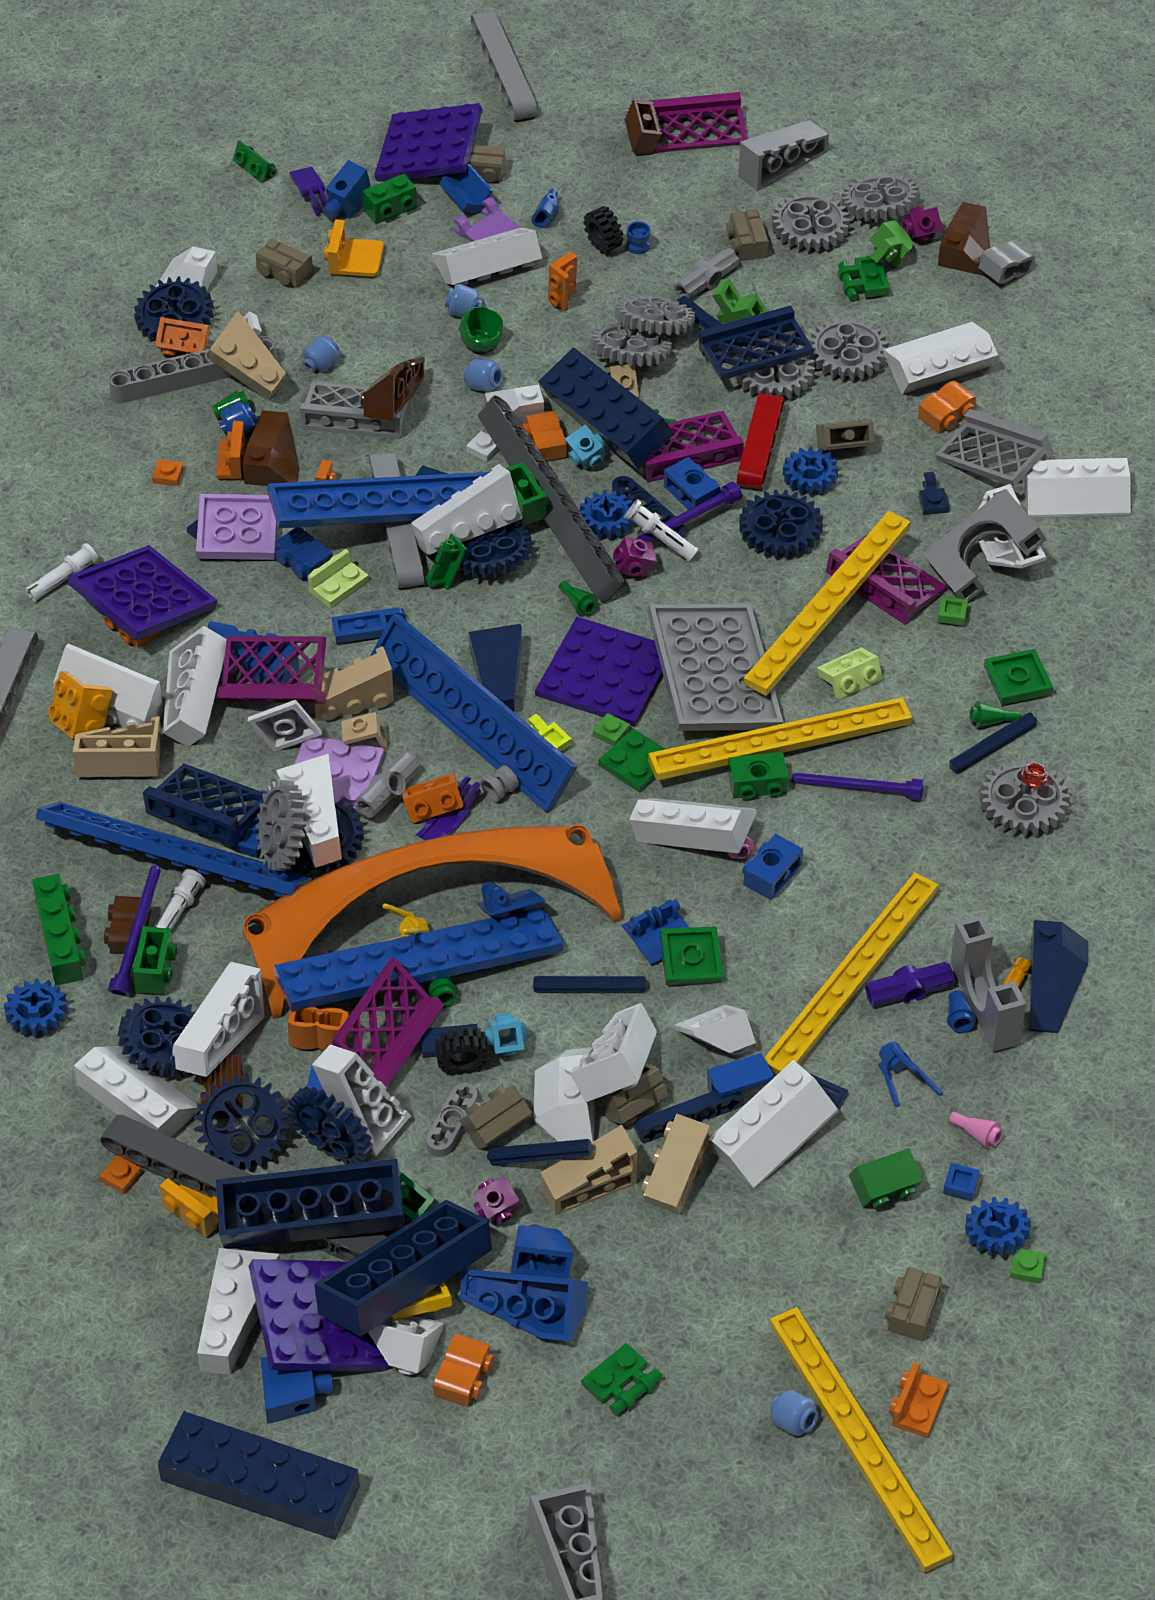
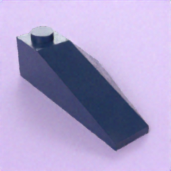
M1034 920L1031 935L1029 1031L1059 1032L1088 966V941L1063 922Z

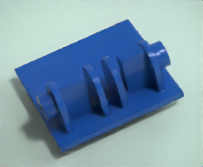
M488 881L481 888L483 901L477 904L491 916L494 915V917L499 918L510 915V911L514 909H534L537 907V903L544 902L545 899L531 889L508 894L494 882Z
M669 899L659 907L654 906L652 911L647 909L643 914L637 917L632 916L630 921L622 924L624 930L650 965L663 960L659 935L661 929L690 928L678 913L681 907L676 899L673 901Z

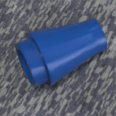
M960 990L952 991L948 995L947 1023L955 1032H968L973 1028L976 1016L966 1000L964 992Z

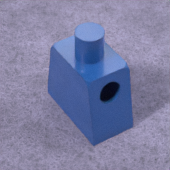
M348 160L326 188L329 203L323 209V213L329 219H334L338 214L350 219L364 207L363 190L371 187L367 169Z
M538 1224L530 1226L520 1225L517 1230L510 1272L568 1279L573 1250L562 1232L558 1229L543 1228Z
M261 1357L267 1424L315 1412V1395L333 1393L331 1374L313 1376L312 1371L270 1370L268 1358Z

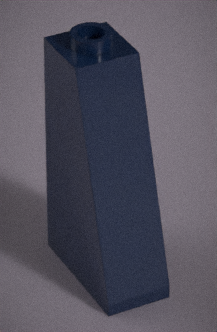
M521 624L469 632V649L478 682L515 712L522 650Z

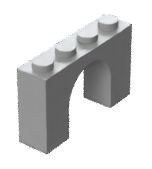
M1004 489L999 494L994 495L981 508L974 511L962 523L952 528L943 538L933 543L922 554L957 598L970 601L984 590L980 581L967 566L968 552L977 540L989 534H1004L1011 538L1027 556L1047 539L1038 525L1010 493Z
M983 915L955 923L950 964L992 1052L1020 1045L1026 1003L1015 981L999 986L995 985L991 969L993 935Z

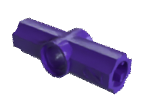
M946 962L916 969L915 966L907 965L896 970L893 976L866 982L865 991L867 999L873 1007L899 1000L911 1003L910 1000L916 999V1001L923 999L926 993L954 986V977L950 964Z

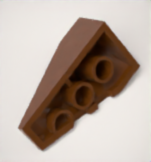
M962 202L941 241L938 266L985 276L986 273L978 267L981 254L986 249H990L986 207Z
M418 356L396 364L375 380L361 396L364 417L393 421L424 379L425 357Z
M262 410L247 445L243 460L244 483L268 486L269 483L297 482L299 466L287 412Z

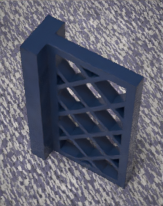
M791 305L699 331V351L702 356H707L720 380L814 354V348L794 318L795 311ZM794 331L792 335L785 334L786 332ZM768 336L771 337V339H770L769 342H768V341H764V340H760V339L767 338ZM779 339L787 341V344L782 346L775 344V341ZM748 343L746 348L739 347V345ZM794 343L801 345L804 348L796 350L791 348V346ZM754 345L765 348L762 353L751 350ZM721 350H725V352L723 353V355H722V354H718V353H714V352H718V351H721ZM770 350L781 353L777 356L768 355ZM734 352L741 354V357L736 359L729 357V354ZM747 356L758 359L752 363L744 361ZM727 363L734 365V368L723 370L722 365Z
M183 763L157 788L149 786L144 790L143 798L147 814L235 847L241 841L240 832L260 813L259 803L264 802L262 795L266 793ZM186 774L195 777L194 779L179 781ZM201 785H217L216 787L201 789ZM196 786L198 788V790L182 793L181 789ZM175 790H178V792H179V794H173V795H172V794H169V793H166V792L175 791ZM236 792L239 795L223 797L222 794ZM218 794H219V797H220V798H217V799H212V800H207V801H204V800H203V797H208V796H213V795H218ZM200 798L201 802L193 803L188 800ZM252 800L259 801L257 804H251L246 806L244 803L246 801ZM241 803L242 805L241 807L230 809L225 808V805ZM222 806V810L220 811H214L212 809H209ZM244 814V816L239 821L236 818H233V816Z

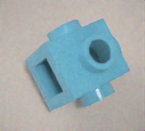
M586 424L565 438L567 448L570 451L568 453L570 459L576 466L580 464L585 470L598 466L606 456L604 440L598 433L594 435Z
M500 1013L494 1015L495 1019L488 1020L489 1028L484 1029L488 1046L492 1045L495 1054L500 1053V1056H510L517 1054L518 1050H524L523 1040H527L526 1025L521 1023L517 1016H512V1013ZM509 1029L507 1036L502 1037L499 1035L500 1030Z

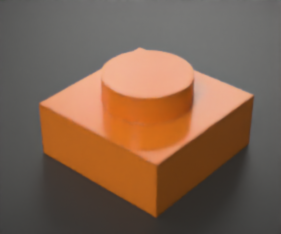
M158 459L152 476L153 483L178 486L184 469L183 462Z
M322 460L315 481L336 480V472H333L332 461Z
M116 1155L99 1175L102 1183L125 1194L142 1172L141 1167Z

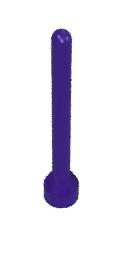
M730 482L722 487L718 495L670 519L664 524L674 530L723 503L732 505L742 500L741 489L735 482ZM644 533L636 539L651 542L657 539V537L652 533Z
M794 773L791 777L792 782L796 784L905 794V797H910V800L921 801L923 792V779L912 778V781L898 783L806 773Z
M157 865L150 867L119 973L110 979L107 990L113 994L130 996L133 984L131 983L132 978L129 976L137 953L142 927L145 926L161 873V869Z

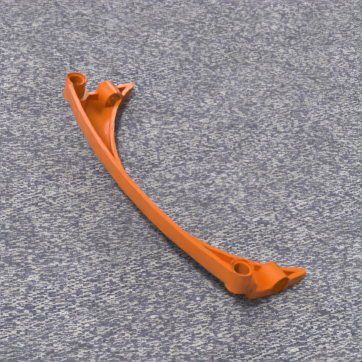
M582 825L506 827L471 831L425 840L385 851L341 867L297 888L292 896L286 894L255 914L249 915L243 924L242 936L247 941L248 947L251 948L257 968L261 969L262 992L265 993L272 1018L281 1017L285 998L275 977L274 965L302 959L312 942L347 906L369 891L395 878L418 870L442 865L467 863L493 864L522 869L547 877L572 889L595 904L613 922L621 921L622 916L615 895L614 884L598 844L593 843L588 829ZM576 834L580 836L583 844L574 845L570 841V835ZM252 923H257L262 926L263 932L259 935H254L249 932L248 926Z

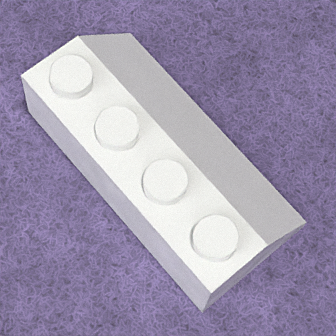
M526 228L513 229L431 253L445 283L454 285V287L457 284L468 285V280L474 278L477 281L491 278V273L498 271L499 274L512 272L513 267L521 265L522 268L535 265V260L542 259L536 230Z
M974 322L883 350L902 394L990 367L998 356L989 333Z
M1127 458L1039 460L1022 478L1027 514L1030 517L1130 515L1131 513L1130 472Z
M71 644L66 645L53 682L54 685L60 671H67L84 685L108 686L113 692L105 721L110 725L116 724L126 728V723L135 722V725L152 722L151 718L160 716V720L164 717L159 681Z
M648 798L638 799L629 821L635 839L639 842L739 853L757 812L753 808Z
M119 1046L94 1047L74 1065L77 1085L117 1115L127 1116L170 1137L174 1136L201 1111L194 1101L153 1072L149 1075V1068L145 1066L138 1070V1061L129 1063V1055H122V1048Z
M793 1060L709 1138L713 1153L748 1185L755 1189L838 1112V1108L815 1078Z

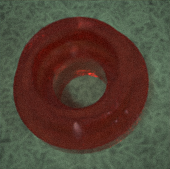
M1037 762L1026 764L1020 773L1021 779L1031 787L1043 786L1048 780L1046 767Z

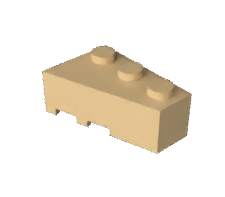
M383 646L375 649L377 653L364 660L361 657L352 660L354 664L340 671L338 668H335L323 674L322 692L326 693L325 704H310L316 722L332 720L346 714H358L363 710L371 708H383L388 704L394 703L392 668ZM314 679L309 680L306 683L314 684Z
M676 1114L673 1122H668L664 1132L666 1140L663 1148H658L653 1158V1165L655 1167L652 1175H647L642 1185L641 1191L644 1192L643 1195L647 1203L680 1214L694 1186L693 1180L697 1170H702L705 1164L702 1158L706 1148H712L709 1138L713 1135L710 1125Z

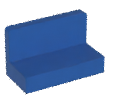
M471 164L467 165L466 172L460 173L458 178L443 176L439 183L464 212L481 213L485 207L482 201L493 193V189Z
M762 1053L707 1069L709 1092L716 1090L720 1097L768 1083L774 1078Z

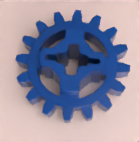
M809 447L808 451L799 448L798 454L792 451L790 452V458H785L783 465L784 482H790L791 489L798 487V493L808 490V494L812 495L813 491L816 490L821 494L822 488L830 490L831 484H836L838 477L837 460L831 459L830 452L822 454L821 448L817 452L813 451L812 447Z
M603 490L602 495L593 492L592 499L585 497V503L580 504V513L593 533H597V538H601L603 534L608 539H611L612 534L620 537L621 531L629 532V526L634 525L631 519L626 520L624 518L632 506V501H626V495L624 494L618 497L616 496V491H613L611 495L607 494L606 490Z
M37 978L34 984L31 985L26 980L24 981L23 988L13 987L15 994H7L8 1002L4 1003L6 1021L11 1023L12 1030L15 1031L20 1028L21 1035L23 1036L28 1031H32L33 1037L37 1036L38 1031L48 1035V1028L51 1027L57 1030V1021H65L64 1013L68 1012L65 993L60 992L59 985L51 988L50 980L40 984L39 978Z
M992 1197V1203L981 1200L980 1208L973 1205L971 1207V1214H966L965 1234L969 1236V1244L976 1243L978 1252L985 1248L988 1250L989 1256L994 1251H998L1000 1257H1002L1005 1250H1009L1012 1254L1016 1253V1245L1024 1248L1025 1239H1030L1031 1219L1027 1217L1026 1209L1019 1210V1202L1010 1205L1006 1197L1002 1202H998L996 1197Z

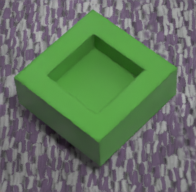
M942 596L938 622L964 626L968 599Z
M607 713L593 729V736L614 746L629 732L630 724Z
M1016 1248L1010 1278L1040 1284L1045 1253Z

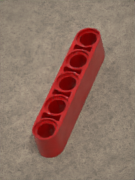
M758 394L738 469L737 485L739 487L763 489L762 484H764L768 470L767 466H769L772 454L771 448L774 446L777 435L776 431H778L781 419L780 413L783 411L784 397Z

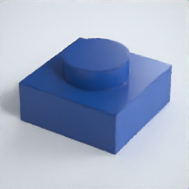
M951 1163L943 1193L972 1200L980 1170Z

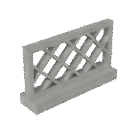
M312 382L306 401L300 407L301 429L400 439L402 423L409 400L393 421L364 417V407L361 404L354 407L352 403L361 402L362 393L366 392L369 387ZM316 390L327 391L328 393L319 396ZM344 393L352 394V396H349L347 398H344L341 395ZM331 399L337 400V402L329 404L327 401Z
M969 409L964 415L966 423L935 455L938 460L1015 486L1041 457L1049 459L1054 452L1048 434ZM968 432L976 435L963 440ZM987 440L995 442L984 446L981 445V442ZM974 444L978 445L977 448L964 451V447ZM1008 446H1009V447H1012V448H1015V449H1012V450H1009V451H1005V452H1002V453H1001V450H1000L1001 448H1005V447H1008ZM960 449V453L948 455L950 451ZM997 450V454L983 458L984 453ZM1032 454L1030 457L1020 459V455ZM977 455H979L980 459L974 460L971 462L966 461V459L970 457H974ZM1012 457H1016L1017 459L1016 461L1009 462L1006 464H1003L1002 460L1009 459ZM999 462V466H995L992 468L985 467V465ZM1018 468L1012 476L1004 474L1006 471Z

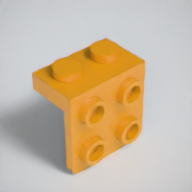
M335 219L333 229H329L328 232L329 246L326 245L324 250V259L328 260L329 274L377 276L384 243L379 240L346 238L345 220Z
M60 671L54 685L53 701L48 710L50 722L72 739H75V734L104 728L113 690L108 686L84 685L67 671Z
M169 1178L160 1185L162 1205L169 1212L186 1222L189 1227L207 1238L219 1226L217 1197L213 1196L210 1198L186 1186H178Z

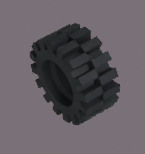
M605 206L586 213L584 216L585 221H583V224L586 226L584 228L585 232L589 235L587 236L588 240L591 239V244L595 245V248L601 254L620 247L624 239L622 237L623 231L620 230L621 224L617 222V216H613L614 212L612 210L609 211V207Z
M462 1026L457 1027L456 1031H453L451 1028L447 1030L448 1034L441 1033L440 1038L435 1040L438 1067L444 1073L448 1071V1075L453 1076L455 1072L458 1075H463V1072L472 1074V1070L478 1072L481 1070V1066L485 1067L490 1059L485 1033L483 1031L480 1032L478 1028H475L473 1031L472 1026H467L465 1030H462Z

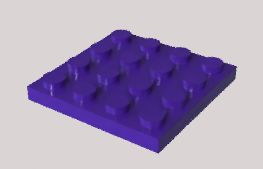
M480 103L392 114L374 174L376 181L385 182L402 174H405L408 179L466 172L483 111Z
M150 545L69 575L68 578L69 586L135 640L213 610L217 604L216 598Z
M576 616L535 689V696L601 717L608 713L635 727L663 675L655 641Z
M251 1260L248 1267L270 1370L372 1372L387 1370L389 1365L369 1333L360 1337L318 1314L314 1284L348 1262Z

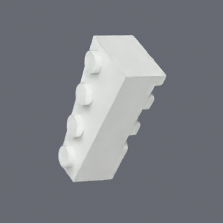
M326 754L276 770L277 780L294 781V785L299 786L298 791L302 792L300 800L305 801L302 810L306 811V815L303 817V821L306 822V826L303 827L305 837H302V841L315 868L341 860L329 755Z
M230 961L174 1043L173 1056H175L177 1070L207 1077L265 1017L260 968Z
M329 1045L312 1064L327 1096L330 1097L333 1094L338 1103L343 1101L344 1107L354 1111V1117L361 1118L360 1125L367 1127L368 1130L365 1133L372 1136L370 1142L374 1146L371 1148L373 1150L371 1155L377 1156L411 1115L407 1110L399 1106L400 1102L395 1097L390 1096L386 1091L387 1087L381 1081L376 1080L372 1070L357 1053Z
M219 1248L197 1351L200 1371L231 1374L247 1342L248 1335L258 1320V1310L248 1266L252 1259L280 1260L279 1254Z

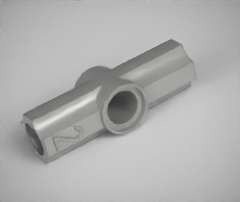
M727 248L708 261L704 259L698 260L693 265L689 274L674 283V291L679 298L686 296L691 299L705 288L712 290V286L718 285L725 274L739 265V258L735 251Z
M408 752L401 753L381 774L374 775L371 778L369 786L356 798L355 807L359 814L372 818L394 796L401 795L405 791L406 784L419 772L420 763L416 756H412Z

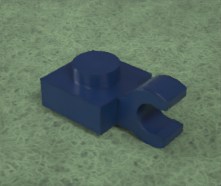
M934 471L924 472L925 481L922 482L924 490H919L918 495L923 515L949 513L945 489L936 488Z

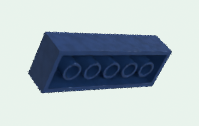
M574 347L538 381L551 400L583 426L586 424L594 435L598 433L606 445L637 470L674 435L662 416Z
M397 1159L216 1179L219 1236L225 1249L398 1230L405 1226L401 1175Z
M444 1200L316 1282L314 1286L318 1314L360 1337L492 1251L489 1220L455 1203Z
M183 1411L158 1461L160 1479L163 1482L336 1540L360 1488L359 1473L356 1468Z

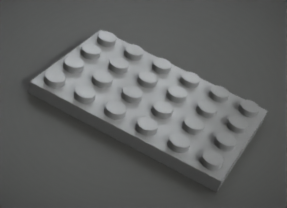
M649 604L647 613L677 731L756 730L783 724L775 689L773 688L765 696L744 685V677L765 654L751 604Z

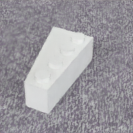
M500 464L496 465L490 473L484 477H478L472 481V485L461 492L458 491L453 494L450 500L441 506L438 504L413 521L411 525L417 546L429 555L439 551L441 542H445L450 534H453L460 542L521 520L522 515L513 481L507 469Z
M205 626L169 651L163 733L185 746H190L197 740H201L206 734L225 657L226 639Z
M642 1003L616 1012L602 1030L604 1035L595 1039L592 1043L594 1049L592 1053L584 1054L580 1059L582 1066L574 1067L570 1072L585 1102L620 1089L623 1091L629 1090L638 1084L657 1033Z

